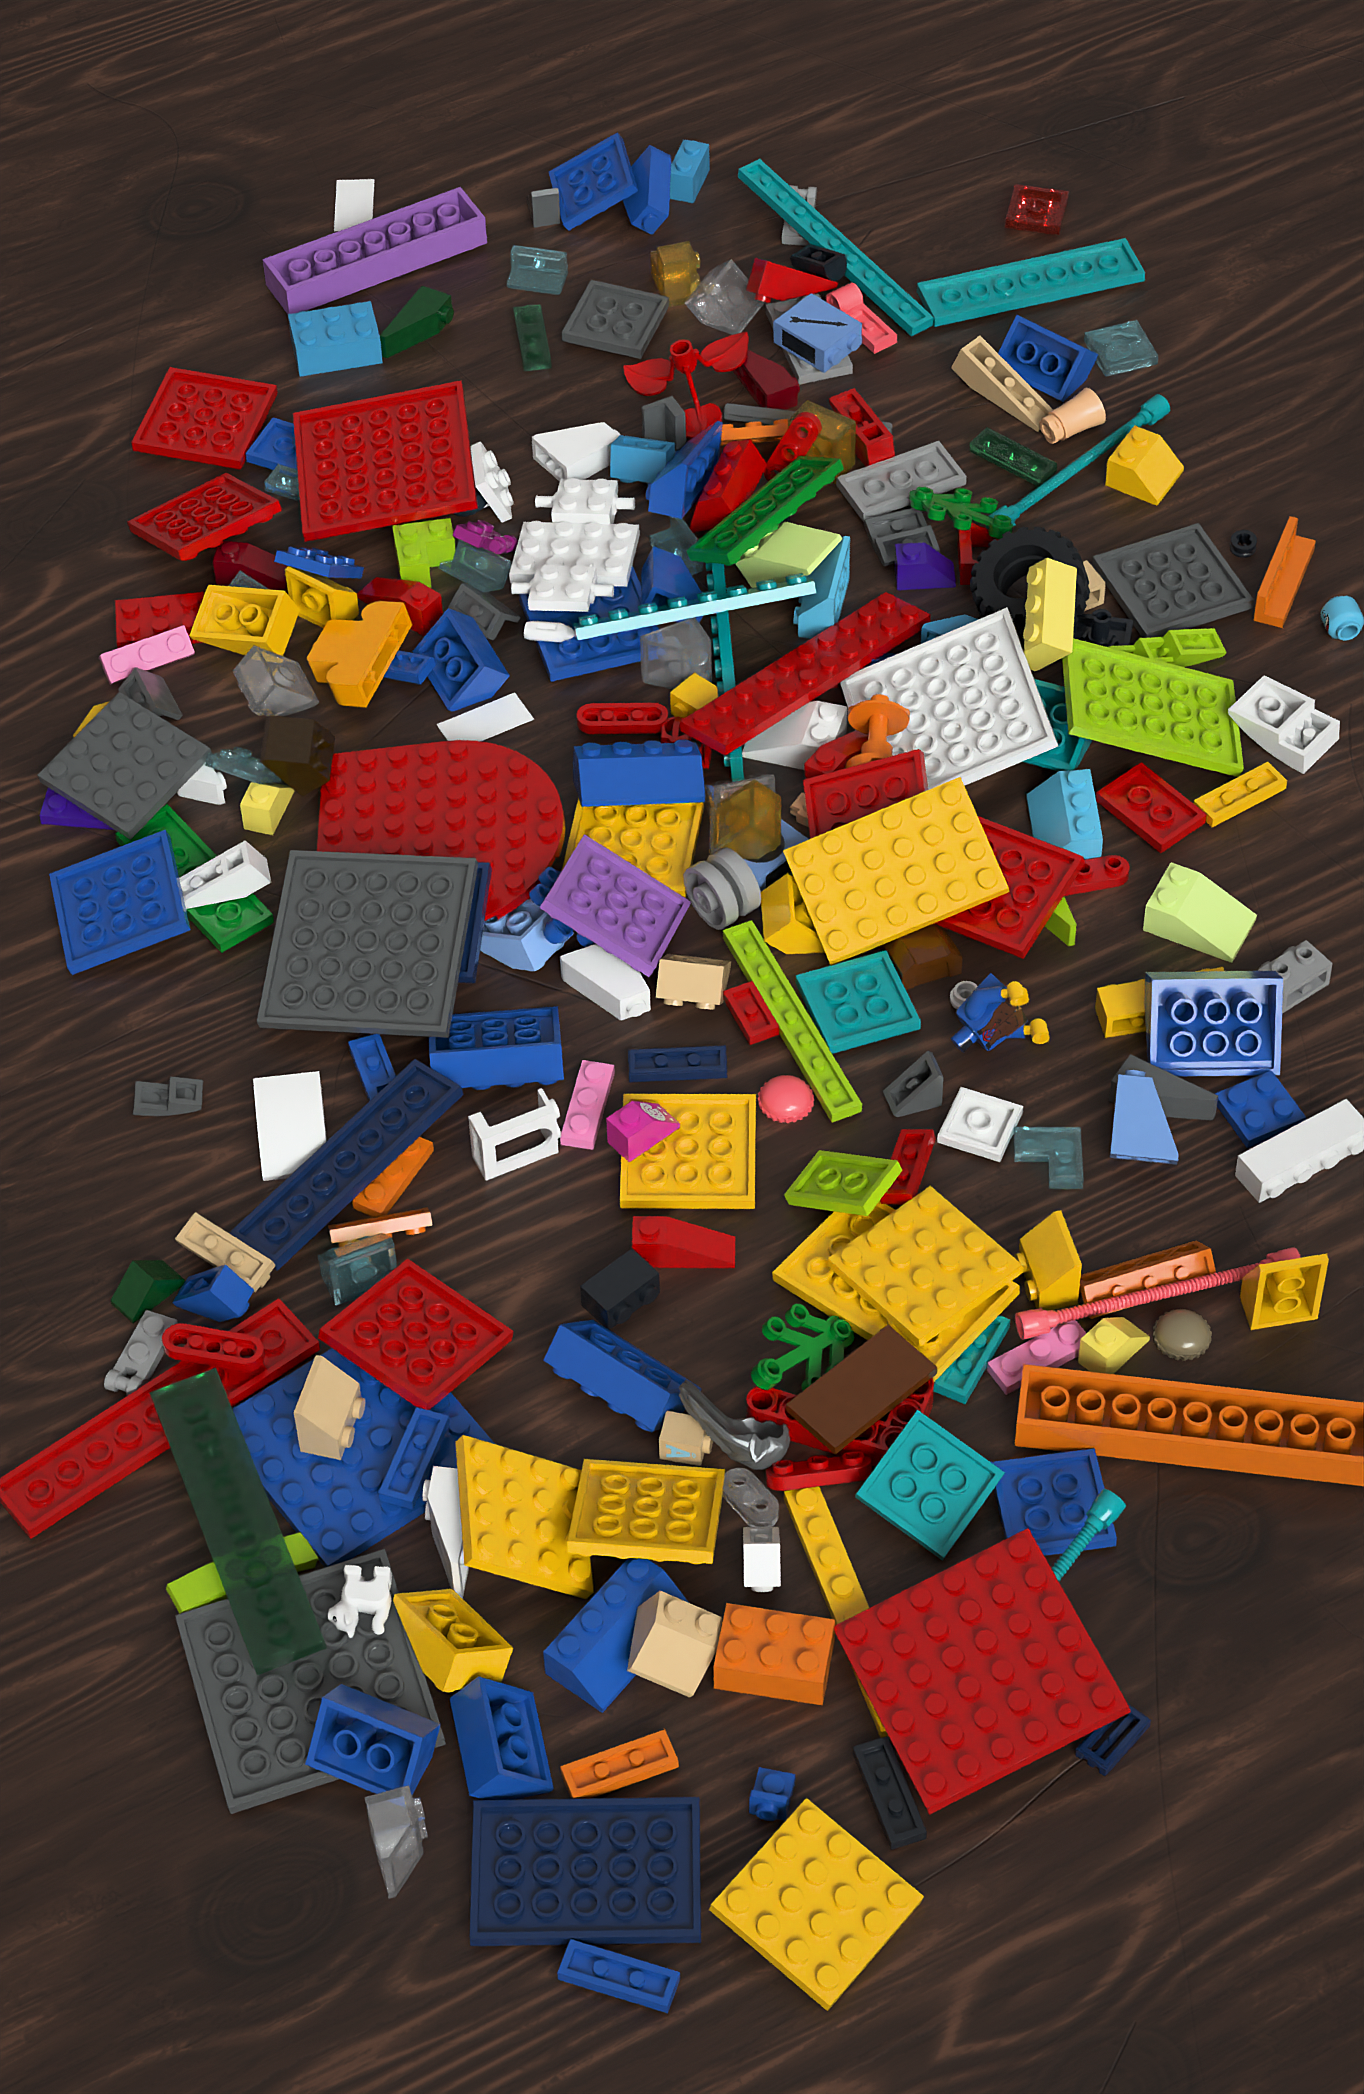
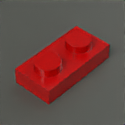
M753 981L723 991V1000L749 1045L779 1035V1025Z

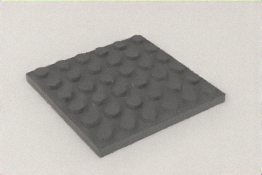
M290 850L258 1012L257 1024L259 1027L449 1038L478 870L476 858Z
M385 1549L175 1615L230 1814L339 1779L307 1766L305 1763L322 1697L340 1684L440 1724L425 1675L422 1672L393 1602L394 1595L399 1593L393 1573L389 1590L392 1602L387 1620L384 1623L385 1630L382 1634L377 1635L372 1630L371 1625L375 1615L358 1612L359 1620L352 1638H349L346 1631L337 1629L334 1623L328 1620L329 1609L341 1600L342 1589L346 1582L344 1577L345 1565L360 1566L362 1569L361 1576L365 1577L364 1581H370L374 1578L373 1571L375 1566L389 1567L391 1570ZM441 1726L435 1748L446 1745Z

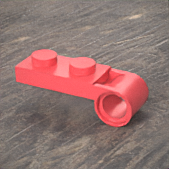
M851 282L826 295L827 303L862 323V343L874 354L897 343V334L863 303L862 293L855 283Z

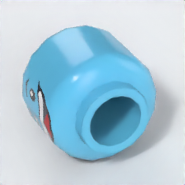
M1349 596L1331 598L1322 607L1320 612L1321 620L1327 633L1334 639L1343 641L1353 639L1359 634L1364 625V616L1358 603Z

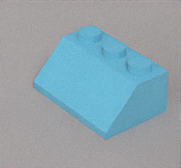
M843 536L838 545L810 575H806V577L814 580L816 593L799 596L801 607H795L793 624L798 625V637L811 639L830 626H834L839 621L850 579V536Z
M1090 769L1059 771L1027 793L1026 800L1034 838L1084 856V860L1101 857L1103 836Z

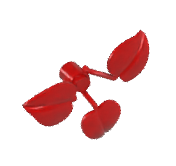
M748 332L734 334L714 341L702 350L701 355L698 349L693 350L690 341L685 339L678 340L670 347V361L663 358H655L634 365H624L623 369L626 380L636 393L652 396L660 394L666 389L667 381L674 379L675 368L682 374H685L695 408L684 410L686 416V438L692 439L715 422L723 421L722 412L716 404L709 403L700 407L691 373L696 368L697 360L704 367L712 365L716 372H729L739 368L747 358Z

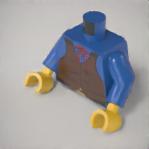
M990 973L957 1009L956 1015L963 1027L950 1039L964 1053L976 1041L986 1051H990L1007 1038H1025V1035L1031 1034L1034 1043L1044 1044L1049 1041L1050 1037L1047 1024L1042 1019H1034L1029 1025H1025L1028 1019L1020 1006L1029 1002L1027 989L1016 981L1009 983L1006 987Z

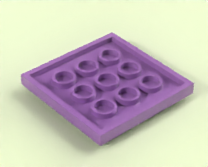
M584 834L541 904L540 909L548 913L552 918L569 926L579 935L596 943L607 953L623 960L634 970L650 977L689 908L691 901Z

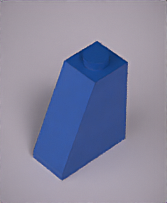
M649 145L631 166L638 191L630 197L623 199V203L631 225L652 235L669 216L671 156Z
M653 546L641 570V604L655 602L657 607L668 605L667 600L685 596L687 601L698 599L697 594L702 592L681 556ZM703 616L675 622L696 629Z

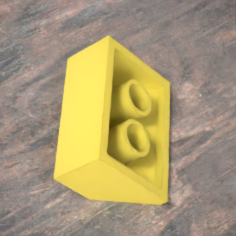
M1045 558L1029 567L1027 574L1026 624L1023 638L1025 640L1024 654L1030 669L1033 671H1038L1071 654L1073 647L1077 568L1049 558Z

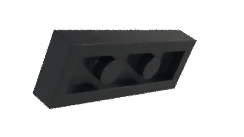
M886 1736L853 1746L852 1754L890 1849L893 1850L927 1839L926 1828L889 1737Z

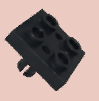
M1097 609L1092 614L1083 613L1082 615H1077L1078 621L1074 624L1073 629L1074 639L1105 647L1130 645L1133 629L1132 619L1111 617V613L1105 609Z

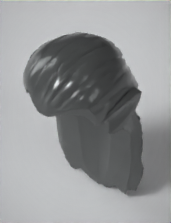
M686 1379L679 1386V1397L687 1412L699 1422L707 1436H710V1439L715 1441L720 1446L722 1452L727 1453L731 1460L744 1464L753 1470H764L771 1467L773 1463L780 1461L787 1453L790 1435L786 1424L778 1426L772 1421L761 1423L756 1421L754 1417L732 1419L721 1412L692 1382Z

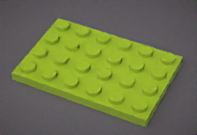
M1073 638L1072 653L1062 658L1068 734L1235 777L1241 775L1244 765L1239 726L1228 715V709L1236 702L1233 680Z

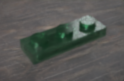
M541 304L513 307L523 370L533 371L552 368Z
M988 427L970 442V452L1038 487L1057 472L1056 462Z

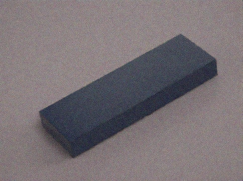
M726 1045L628 1050L629 1082L728 1078Z

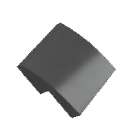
M910 508L864 520L867 536L883 566L895 563V544L925 542L940 552L931 525L927 526L923 513L920 510Z

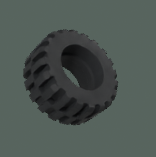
M1022 527L1018 528V532L1011 533L1008 531L1002 534L1003 538L998 541L994 539L988 544L989 549L987 551H981L977 557L978 563H975L972 567V578L970 579V589L981 618L1008 608L1023 645L1025 641L1023 633L1026 624L1025 603L1027 598H1011L1006 596V593L1014 582L1028 574L1029 567L1045 558L1077 568L1074 624L1078 621L1077 615L1083 614L1087 606L1085 601L1089 599L1090 594L1088 576L1077 548L1074 547L1070 539L1061 536L1060 532L1052 529L1046 532L1044 527H1034V530Z

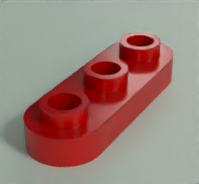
M802 412L792 421L767 461L764 476L768 482L777 475L774 470L781 472L798 456H806L822 430L821 422L816 415L810 412ZM800 427H804L808 433H804ZM787 449H791L794 455L790 454Z
M590 703L583 705L577 711V726L582 732L587 734L659 733L662 731L661 726L668 719V710L659 703Z
M1117 855L1084 860L1082 869L1064 896L1124 885L1129 878V863L1126 859Z
M184 1323L171 1325L162 1335L165 1353L175 1360L249 1372L259 1368L265 1359L263 1343L259 1338L252 1335ZM179 1344H186L183 1347L177 1346ZM215 1349H216V1350H219V1351L216 1352V1353L210 1352V1351L215 1350Z
M849 1451L840 1457L832 1458L816 1455L808 1458L807 1461L799 1462L780 1460L773 1463L766 1470L767 1487L772 1490L785 1491L866 1480L872 1473L871 1459L868 1456H864L860 1451Z

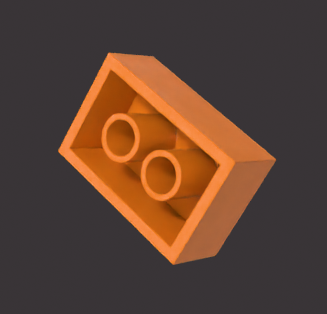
M726 1603L713 1666L714 1689L823 1705L835 1642V1619Z

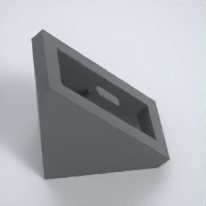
M558 188L530 192L526 197L533 226L540 227L560 224Z
M927 1051L883 1090L894 1116L902 1117L942 1106L944 1077L932 1052Z

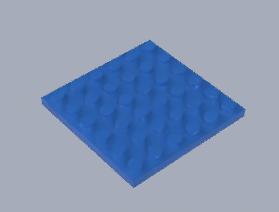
M333 1348L320 1356H323L360 1384L361 1398H365L363 1416L361 1419L356 1418L353 1426L355 1428L353 1443L350 1448H345L341 1460L300 1452L294 1410L314 1359L211 1422L212 1430L296 1533L301 1532L324 1568L351 1560L425 1513L427 1501H423V1487L413 1510L379 1501L378 1495L416 1406ZM451 1392L430 1409V1411L448 1415L450 1425L426 1479L431 1480L433 1466L457 1468L455 1442L462 1435L495 1444Z

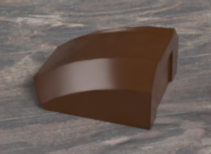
M931 924L879 946L881 952L887 950L906 990L934 980L962 974L963 957L950 936L937 924Z

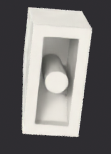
M743 1527L744 1587H751V1590L756 1592L772 1591L773 1587L781 1586L779 1527Z

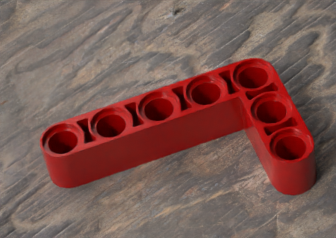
M933 1378L893 1408L886 1422L878 1420L835 1455L842 1456L849 1451H860L864 1456H868L871 1459L872 1466L876 1467L908 1422L902 1420H910L917 1410L929 1417L933 1406ZM758 1386L748 1392L746 1398V1418L754 1417L756 1421L761 1423L772 1421L778 1426L786 1424L789 1429L790 1441L832 1453L797 1420L791 1419L793 1417L786 1411V1404L797 1395L775 1388L763 1390Z

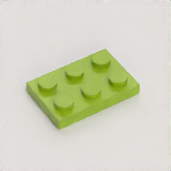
M819 1150L784 1196L788 1204L793 1206L868 1216L903 1170L898 1160Z

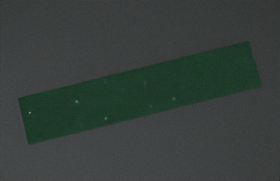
M213 1368L150 1392L256 1674H263L327 1649L217 1369Z

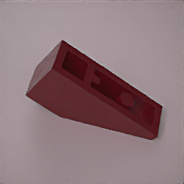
M748 350L745 362L739 368L732 370L760 407L787 410L798 406L800 386L794 376L792 377L785 367Z
M223 541L217 547L213 559L216 585L286 591L287 594L285 569L288 566L274 562L276 555L249 543Z

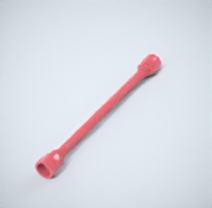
M1295 1247L1267 1254L1266 1259L1261 1260L1259 1263L1187 1279L1173 1284L1170 1283L1156 1288L1153 1287L1152 1289L1149 1288L1140 1292H1132L1131 1294L1128 1293L1119 1297L1115 1296V1298L1111 1297L1099 1300L1098 1302L1095 1301L1094 1303L1090 1302V1304L1086 1303V1305L1082 1304L1070 1307L1069 1309L1065 1308V1310L1061 1309V1311H1046L1038 1308L1018 1312L1015 1314V1324L1022 1340L1050 1333L1051 1328L1056 1327L1059 1323L1070 1322L1071 1320L1074 1321L1075 1319L1091 1317L1092 1315L1095 1316L1104 1312H1112L1113 1310L1116 1311L1117 1309L1120 1310L1129 1306L1133 1307L1145 1304L1146 1302H1153L1154 1300L1158 1301V1299L1162 1300L1183 1295V1293L1187 1294V1292L1191 1293V1291L1195 1292L1240 1281L1247 1273L1260 1264L1301 1257Z

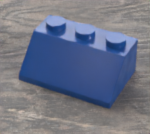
M1016 315L998 352L1030 386L1062 402L1087 380L1099 355L1019 315Z
M450 608L444 612L412 651L416 654L434 658L436 666L429 673L428 678L447 709L452 712L492 698L510 676L474 618Z
M478 1676L450 1698L469 1796L484 1800H514L549 1793L554 1789L533 1692Z
M340 1684L322 1697L305 1765L405 1806L409 1803L432 1759L441 1724Z

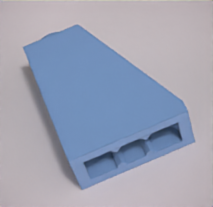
M1126 1070L1125 1075L1118 1074L1110 1158L1177 1165L1178 1151L1153 1079L1145 1077V1072L1137 1070Z

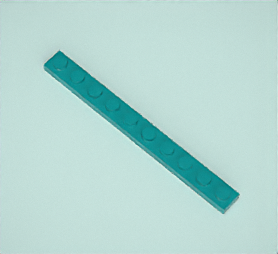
M761 159L739 168L738 178L810 244L845 254L847 269L844 275L851 282L855 283L864 294L911 337L933 326L934 317Z
M706 563V571H712V574H707L708 591H715L717 595L725 594L724 564ZM728 611L716 613V616H711L712 635L718 634V638H713L714 656H720V659L715 660L716 678L722 677V681L717 682L718 697L735 687ZM740 746L728 755H723L724 767H731L732 779L744 778L742 748Z

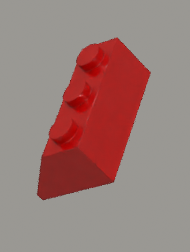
M751 439L731 441L724 447L697 502L689 527L691 533L714 528L753 495L767 463Z

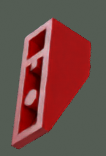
M755 258L746 291L755 293L754 299L770 303L771 299L784 301L809 295L810 293L814 294L835 289L838 286V282Z
M855 388L829 398V403L857 457L865 467L895 456L893 435Z
M376 577L357 593V598L368 605L378 601L404 602L412 623L410 629L422 636H425L443 615L441 594L419 581Z
M856 730L821 745L804 764L806 779L845 769L846 763L850 758L861 754V747L863 743L868 741V734Z
M633 1216L632 1248L653 1268H735V1236L667 1216Z

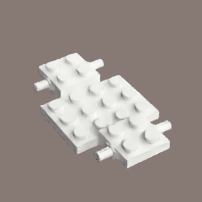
M577 478L560 479L558 490L553 496L536 495V508H552V523L540 521L523 522L509 573L510 583H512V595L529 594V610L588 612L590 603L594 604L596 596L613 597L614 586L627 587L640 536L639 525L613 523L617 509L634 510L635 498H618V480H579Z

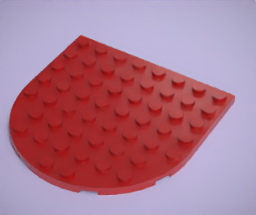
M453 740L334 753L330 781L321 786L317 851L476 858L477 862L490 863L492 872L484 921L494 916L500 919L530 898L529 892L537 884H541L539 875L547 867L552 866L555 858H559L565 838V815L558 791L543 769L521 753L497 744L471 740Z

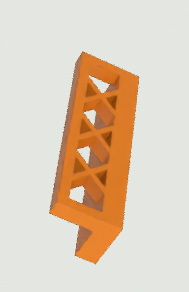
M1289 516L1260 586L1254 613V621L1283 628L1312 557L1316 540L1296 535L1298 518Z
M1196 1240L1081 1275L1079 1292L1082 1294L1083 1303L1086 1305V1303L1090 1304V1302L1094 1303L1095 1301L1098 1302L1099 1300L1111 1297L1115 1298V1296L1119 1297L1120 1295L1123 1296L1132 1292H1140L1141 1290L1144 1291L1153 1287L1156 1288L1170 1283L1173 1284L1187 1279L1214 1274L1216 1269L1210 1247ZM1109 1311L1107 1313L1104 1312L1103 1314L1100 1313L1099 1315L1096 1314L1095 1316L1092 1315L1089 1318L1093 1319L1112 1312Z

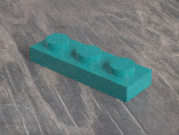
M999 1315L935 1381L934 1392L966 1404L986 1370L987 1362L991 1361L1008 1332L1010 1319Z

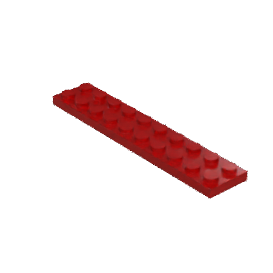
M885 592L838 621L834 626H830L680 721V731L726 756L871 663L872 659L879 658L921 631L925 623L931 622V614Z
M278 1298L229 1330L230 1332L252 1335L261 1340L265 1359L259 1368L244 1372L187 1361L179 1362L0 1478V1503L28 1537L32 1539L319 1351V1341ZM215 1349V1350H212V1351H210V1352L216 1353V1352H218L219 1350H216V1349Z

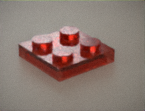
M1015 184L1006 216L1005 228L1059 235L1068 203L1069 191Z

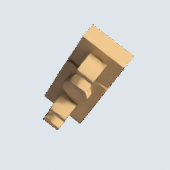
M196 1212L175 1238L178 1244L212 1266L219 1267L226 1264L251 1286L255 1293L259 1287H264L270 1279V1272L276 1266L272 1260Z

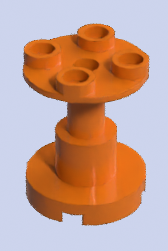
M882 694L873 695L870 700L850 706L848 709L849 724L855 730L868 734V741L863 743L861 754L850 758L845 768L893 756V747L887 742V736L897 734L907 728L910 721V711L895 702L889 701V698Z

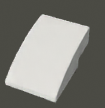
M1265 675L1228 709V715L1250 738L1271 755L1302 774L1339 740L1340 721L1314 709V699Z
M319 1071L253 1078L263 1181L287 1179L327 1142Z

